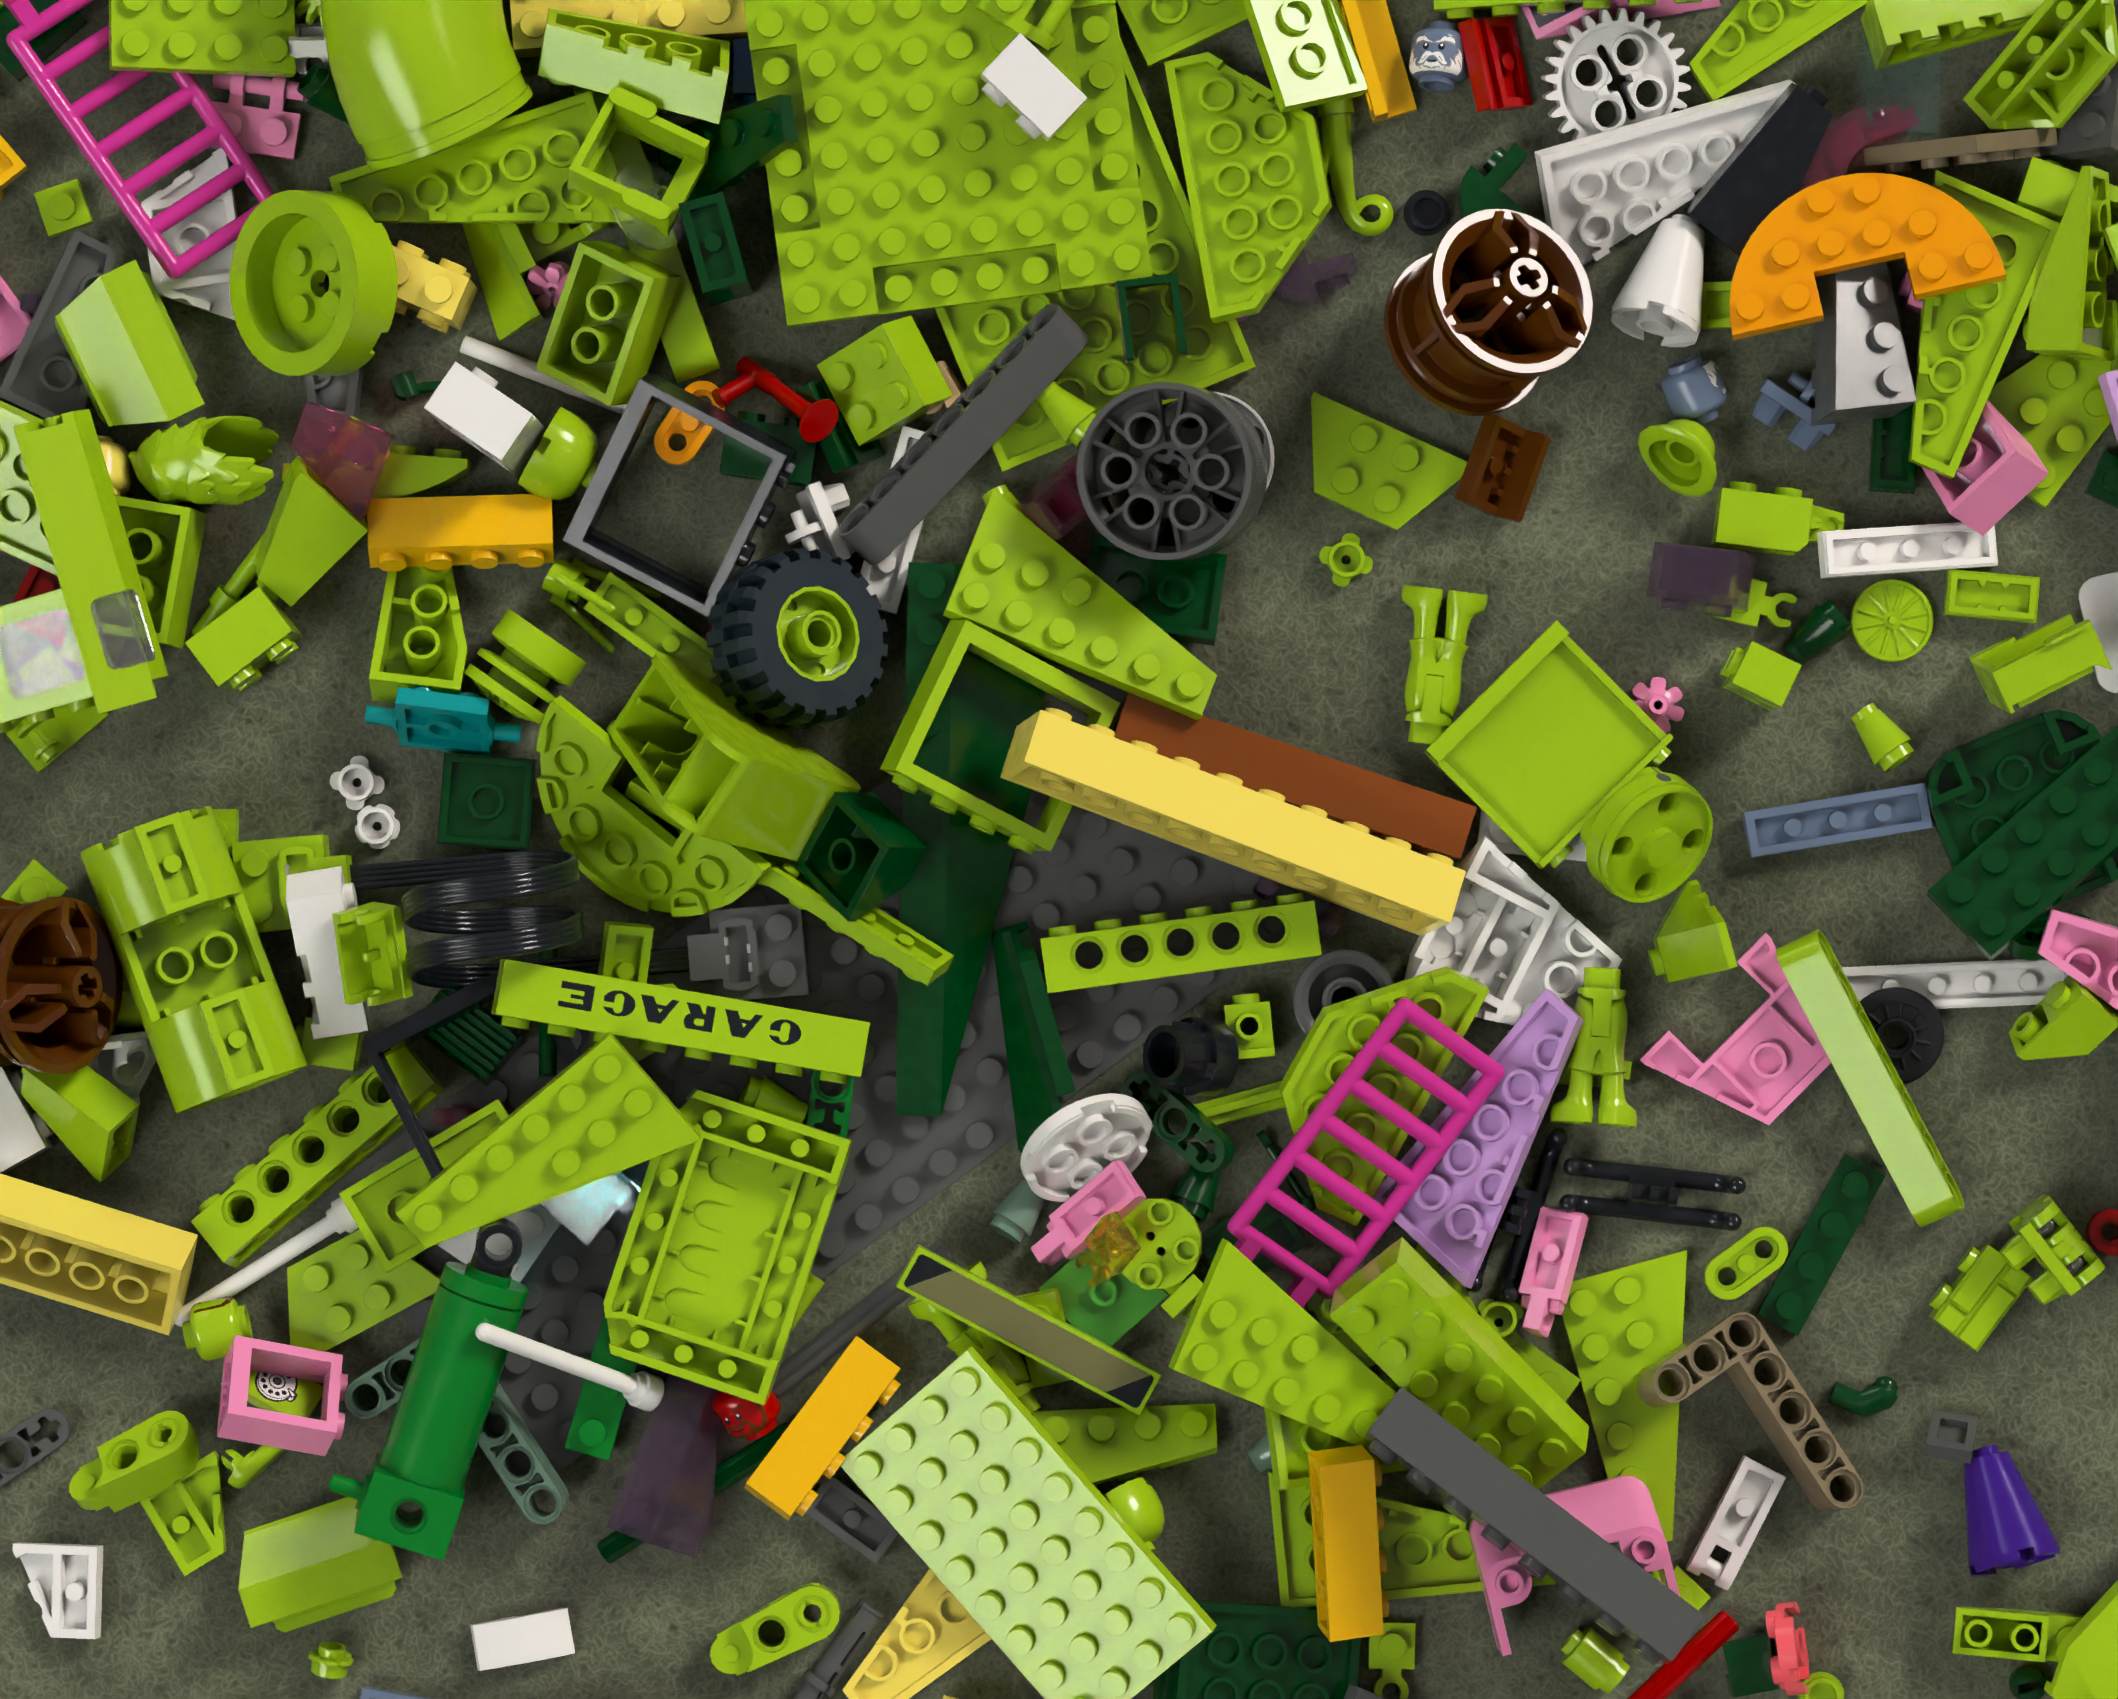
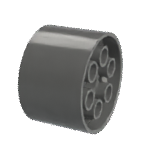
M1170 382L1150 383L1132 388L1118 395L1094 417L1083 436L1079 448L1076 468L1077 485L1082 504L1090 520L1100 533L1117 547L1128 553L1148 559L1193 560L1223 550L1236 541L1251 525L1264 499L1267 485V461L1262 441L1252 422L1228 399L1209 390ZM1178 399L1175 420L1171 426H1166L1162 400ZM1147 417L1154 422L1156 435L1149 443L1142 444L1136 439L1134 431L1137 422ZM1194 418L1201 424L1202 435L1197 443L1188 445L1182 440L1180 429L1186 420ZM1229 428L1237 444L1213 453L1208 444ZM1116 431L1132 445L1128 452L1109 445ZM1167 449V454L1160 453V451ZM1124 457L1132 466V474L1127 482L1118 484L1111 476V467L1117 459ZM1217 459L1224 466V478L1217 485L1211 486L1203 478V467L1208 461ZM1156 461L1172 465L1179 461L1181 464L1178 470L1183 474V477L1188 479V482L1171 480L1168 484L1166 482L1168 478L1167 472ZM1148 470L1152 472L1153 478L1150 480L1148 479ZM1159 486L1166 490V494L1158 492L1155 488ZM1128 490L1130 497L1122 506L1114 511L1108 496ZM1212 492L1236 501L1227 518L1206 500L1211 497ZM1143 498L1148 499L1154 507L1153 519L1145 525L1139 524L1133 516L1134 505ZM1188 499L1196 501L1201 510L1198 521L1190 526L1184 524L1179 517V508ZM1164 518H1170V521L1173 523L1176 546L1159 544Z

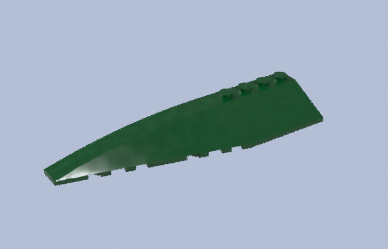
M909 562L905 714L949 621L953 620L943 616V613L963 564ZM1020 648V649H1022L1023 651H1025V652H1027V653H1029V654L1035 656L1036 658H1038V659H1040V660H1042V661L1045 662V658H1044V657H1042V656H1040V655H1037V654H1035V653H1032V652H1030V651H1027V650H1025V649H1023V648ZM966 650L913 764L1023 821L1032 789L1000 778L1016 726L1039 710H1044V691ZM919 789L916 794L903 790L902 823L927 849L907 885L900 889L899 921L948 951L954 957L948 970L928 986L908 978L898 968L895 1115L941 1117L1016 849L1007 844L1010 837L996 830L994 835H990L969 825L971 817L961 811L956 810L955 815L934 807L930 804L932 796Z

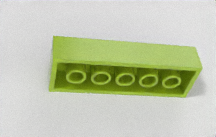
M1403 1237L1334 1290L1329 1316L1400 1388H1404L1536 1489L1541 1488L1586 1453L1589 1434L1587 1423Z

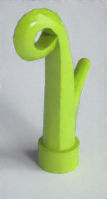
M1353 98L1317 105L1318 117L1321 118L1320 146L1326 177L1329 173L1338 209L1344 221L1353 231L1365 236L1379 235L1390 227L1393 221V208L1385 197L1378 194H1369L1356 201L1351 132V113H1354ZM1370 205L1377 206L1380 209L1381 215L1375 222H1367L1360 215Z

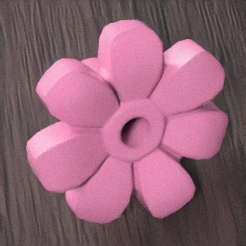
M558 261L550 263L546 270L539 266L530 270L525 284L530 294L537 295L535 303L540 308L546 310L552 302L554 307H557L570 270V266L567 263Z
M1653 677L1650 682V688L1642 682L1637 683L1632 688V694L1637 698L1634 702L1665 734L1669 733L1671 730L1669 720L1679 722L1684 716V709L1675 705L1676 702L1682 699L1683 694L1678 687L1666 690V680L1661 677ZM1654 702L1660 705L1659 709H1655Z

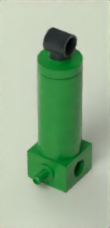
M501 1218L479 1228L471 1262L468 1264L459 1262L445 1263L440 1283L432 1301L381 1454H376L370 1475L366 1474L363 1482L336 1473L332 1474L328 1484L329 1491L357 1500L354 1533L444 1561L464 1502L465 1480L509 1351L480 1341L476 1337L475 1330L479 1324L489 1323L516 1333L523 1312L522 1309L530 1292L526 1286L513 1280L510 1276L514 1264L517 1263L521 1256L522 1236L515 1223L508 1219ZM501 1233L510 1238L512 1247L508 1252L496 1255L486 1248L485 1243L493 1234ZM409 1501L418 1504L421 1508L414 1512H407L401 1509L399 1505Z

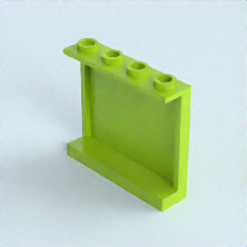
M1557 620L1424 751L1445 775L1539 869L1544 868L1548 863L1555 869L1574 850L1568 843L1581 831L1584 822L1592 814L1599 811L1603 804L1618 789L1631 782L1633 777L1645 766L1658 767L1672 753L1666 746L1674 739L1670 733L1665 734L1568 636L1570 633Z

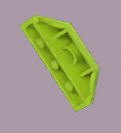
M2045 0L1963 100L1991 130L2062 128L2118 62V32L2114 0Z

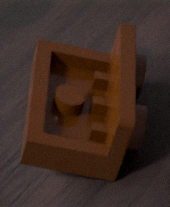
M1498 415L1484 416L1454 499L1485 514L1518 523L1521 522L1550 444V437L1542 433L1526 430Z

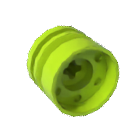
M508 608L491 632L505 647L503 653L498 655L487 649L480 648L477 654L491 663L493 667L486 674L470 663L464 673L472 679L483 695L517 718L536 722L541 726L544 713L532 705L538 697L549 704L551 700L556 698L546 688L550 679L561 685L571 687L587 662Z

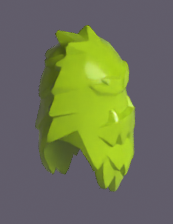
M219 416L209 419L201 417L185 426L178 427L175 423L169 429L163 431L158 429L150 437L147 436L139 445L137 451H131L128 457L139 482L160 503L170 505L181 502L239 505L265 492L266 485L264 484L273 478L274 472L272 469L256 464L273 455L270 448L276 444L279 435L274 430L263 427L261 421L252 417Z

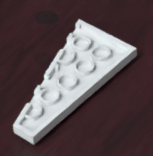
M1790 79L1535 151L1546 225L1556 231L1568 243L1579 258L1582 266L1592 259L1598 261L1610 253L1609 248L1631 234L1638 235L1695 197L1694 193L1703 188L1787 87L1794 82Z

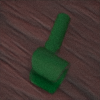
M413 371L396 374L390 380L395 397L401 401H406L408 397L413 399L422 394L434 393L442 382L425 381L417 384Z

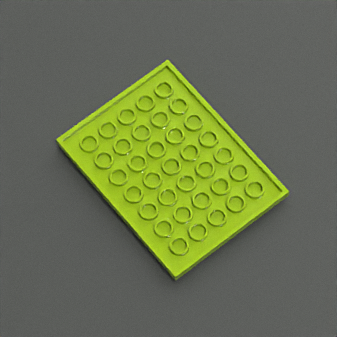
M1121 38V50L1152 275L1159 276L1177 273L1188 354L1182 357L1177 356L1168 285L1125 290L1134 353V362L1130 364H1125L1114 285L934 308L967 388L1034 316L1052 303H1057L1088 335L1085 347L1056 377L1054 382L1064 390L1098 410L1097 414L1118 395L1141 385L1170 382L1204 389L1256 367L1237 320L1231 319L1218 323H1213L1211 320L1191 208ZM1177 399L1162 400V403L1166 405ZM1034 401L991 447L1001 471L1004 472L1072 444V442L1066 443L1042 407Z

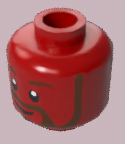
M771 1390L765 1405L722 1391L716 1393L712 1402L714 1411L732 1437L746 1438L747 1441L757 1440L772 1431L778 1423L776 1418L781 1409L780 1402L773 1390Z

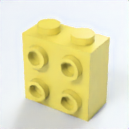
M402 240L398 241L396 247L392 245L398 275L395 313L405 316L407 309L418 313L416 318L422 320V324L437 331L447 333L450 326L461 330L478 290L470 279L471 274L466 272L467 268L445 258H441L439 265L428 261L429 256L424 254V250Z

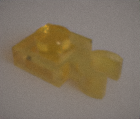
M1115 1211L1104 1215L1084 1241L1090 1251L1080 1254L1076 1259L1075 1265L1077 1268L1090 1265L1093 1276L1089 1280L1088 1285L1092 1288L1108 1282L1111 1276L1122 1273L1141 1247L1135 1240L1132 1231L1126 1226L1118 1212Z

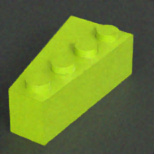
M1868 0L1861 16V22L1875 69L1879 70L2018 32L2045 0Z
M548 8L538 76L545 77L547 81L556 85H575L608 95L613 88L621 87L653 102L656 108L719 124L729 75L730 41Z

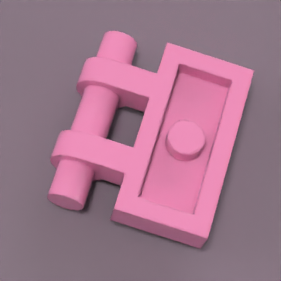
M213 74L212 87L230 90L228 103L212 101V103L245 151L252 155L296 160L302 115L285 112L286 99L303 101L304 96L297 92L300 82L289 81V77L268 78ZM246 93L270 96L269 109L244 106ZM217 142V143H215L214 145L210 146L209 148H211V149H219V148H222V147H221L220 144Z

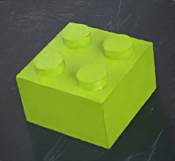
M911 315L881 324L817 364L859 446L896 432L953 397Z
M257 587L187 640L185 644L218 687L228 691L239 689L240 692H243L263 677L259 669L267 663L275 661L278 665L297 652L299 647L295 642L302 638L303 635L278 602L272 600L262 588Z

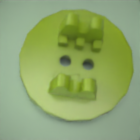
M1166 1198L1145 1199L1116 1223L1109 1235L1111 1254L1118 1270L1130 1282L1146 1290L1166 1289L1183 1282L1195 1270L1202 1253V1234L1195 1217L1181 1204ZM1149 1232L1155 1234L1154 1240L1148 1238ZM1159 1247H1163L1165 1249L1164 1255H1160L1158 1253Z

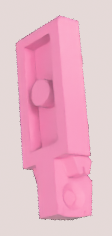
M1118 1160L1110 1163L1048 1216L1051 1220L1046 1225L1049 1233L1030 1248L1039 1263L1053 1266L1064 1257L1070 1260L1076 1255H1080L1146 1199L1145 1194L1125 1163Z
M1543 1206L1540 1208L1518 1291L1522 1295L1521 1307L1527 1309L1522 1328L1526 1329L1530 1335L1548 1338L1555 1318L1554 1314L1562 1315L1564 1305L1567 1304L1589 1220L1584 1213L1573 1211L1567 1213L1561 1209Z

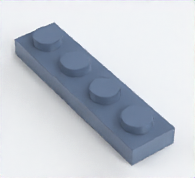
M1925 783L1742 813L1749 858L1932 828Z

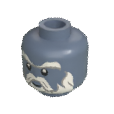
M1432 21L1429 24V28L1419 30L1413 35L1409 72L1414 79L1419 81V87L1429 91L1448 92L1454 90L1456 84L1466 79L1468 68L1460 32L1456 31V24L1447 21Z
M1696 354L1673 362L1666 367L1668 373L1662 378L1661 387L1674 418L1691 419L1699 424H1704L1719 416L1717 408L1727 401L1728 394L1714 361L1702 360L1701 355Z

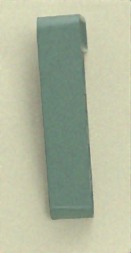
M420 1338L355 1379L347 1387L344 1402L352 1415L360 1419H369L399 1401L405 1381L399 1377L397 1365L401 1359L413 1361ZM498 1383L489 1412L500 1414L505 1420L506 1429L504 1434L495 1435L484 1424L478 1444L523 1514L536 1524H548L566 1510L569 1503L568 1490ZM362 1384H369L377 1390L379 1402L376 1407L366 1406L360 1400L359 1389ZM513 1451H522L529 1457L531 1468L528 1473H519L512 1468L510 1455ZM538 1490H547L554 1495L556 1500L554 1511L545 1512L538 1508L535 1502V1494Z

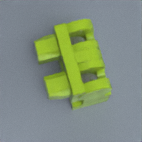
M2042 1194L2007 1222L2015 1235L2007 1241L1999 1253L2014 1271L2021 1269L2033 1258L2037 1260L2044 1271L2026 1286L2042 1305L2059 1298L2063 1294L2072 1296L2106 1268L2048 1195Z

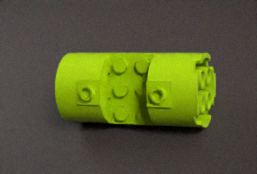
M212 806L198 809L199 813L194 816L191 815L190 810L136 826L131 830L118 834V837L111 839L110 844L104 846V848L102 843H98L80 853L176 1114L189 1112L295 1073L308 1066Z

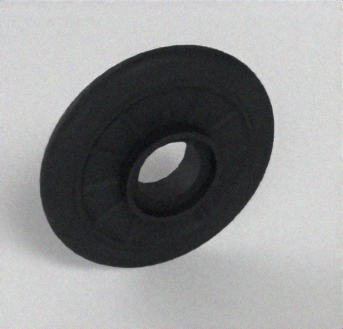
M1891 987L1875 991L1860 1001L1881 1043L1882 1034L1887 1027L1900 1025L1906 1029L1907 1036L1902 1045L1891 1048L1883 1044L1903 1084L1920 1078L1933 1067L1943 1048L1944 1025L1937 1008L1929 999L1911 989Z

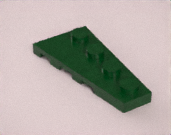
M776 95L721 113L719 124L697 120L680 126L710 141L708 162L687 201L719 193L727 186H736L745 179L744 174L754 167L764 166L798 141L791 95ZM657 148L665 194L682 159ZM681 213L678 216L675 224L683 222Z

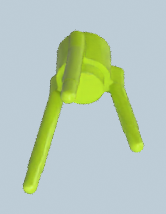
M561 557L558 558L547 573L542 589L552 594L550 602L563 609L607 652L613 653L615 646L569 602L571 600L577 603L583 597L605 611L613 613L616 610L615 606L588 589L590 580L584 577L586 575L603 581L609 572L588 566L577 558L572 563ZM616 575L641 594L654 598L661 597V592L652 587Z

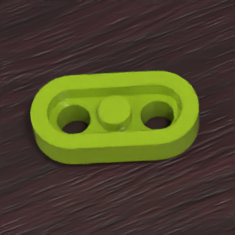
M1759 1226L1749 1230L1708 1261L1703 1273L1704 1283L1708 1291L1724 1300L1736 1299L1745 1294L1784 1264L1788 1255V1244L1785 1237L1778 1230L1767 1226ZM1762 1240L1768 1241L1772 1247L1770 1255L1765 1258L1758 1257L1755 1252L1756 1244ZM1725 1267L1731 1268L1735 1274L1734 1281L1729 1285L1721 1284L1718 1279L1719 1271Z

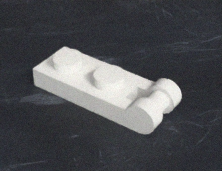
M1743 1455L1685 1570L1697 1576L1703 1573L1715 1580L1714 1585L1727 1591L1745 1560L1786 1477ZM1715 1545L1730 1552L1724 1563L1710 1557Z

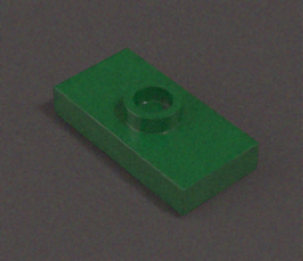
M1914 403L1893 417L1872 419L1868 491L1902 494L1915 493L1917 464L1909 461Z

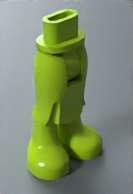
M1402 584V601L1412 609L1414 616L1413 638L1409 639L1411 659L1404 695L1406 712L1409 713L1406 715L1405 721H1410L1408 742L1432 744L1446 730V727L1453 723V720L1450 718H1453L1459 703L1462 663L1465 653L1469 648L1465 645L1467 632L1472 618L1485 611L1488 595L1448 590L1444 638L1435 637L1442 604L1443 589Z
M1584 967L1583 987H1578L1577 994L1581 995H1578L1573 1009L1584 1019V1022L1573 1045L1571 1059L1567 1066V1069L1571 1070L1567 1095L1563 1100L1552 1106L1550 1122L1583 1125L1593 1123L1592 1080L1593 1075L1602 1076L1596 1125L1637 1127L1636 1110L1627 1103L1624 1092V1073L1628 1072L1624 1060L1628 1014L1623 998L1625 997L1626 990L1620 989L1621 969Z
M980 1260L964 1268L985 1280L987 1279L986 1269ZM915 1298L907 1305L909 1311L916 1319L930 1321L941 1331L948 1341L946 1347L951 1349L957 1357L972 1346L1030 1413L1041 1407L1031 1391L1035 1386L1032 1381H1029L1030 1378L1026 1365L1017 1350L969 1325L964 1327L960 1320L918 1298Z

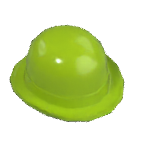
M1674 419L1667 424L1650 425L1640 432L1638 446L1642 458L1654 475L1669 489L1687 497H1702L1712 490L1717 478L1716 462L1714 460L1716 450L1713 438L1704 426L1690 419Z

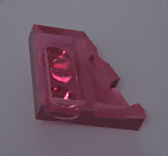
M309 401L305 404L291 447L355 517L364 519L395 435Z

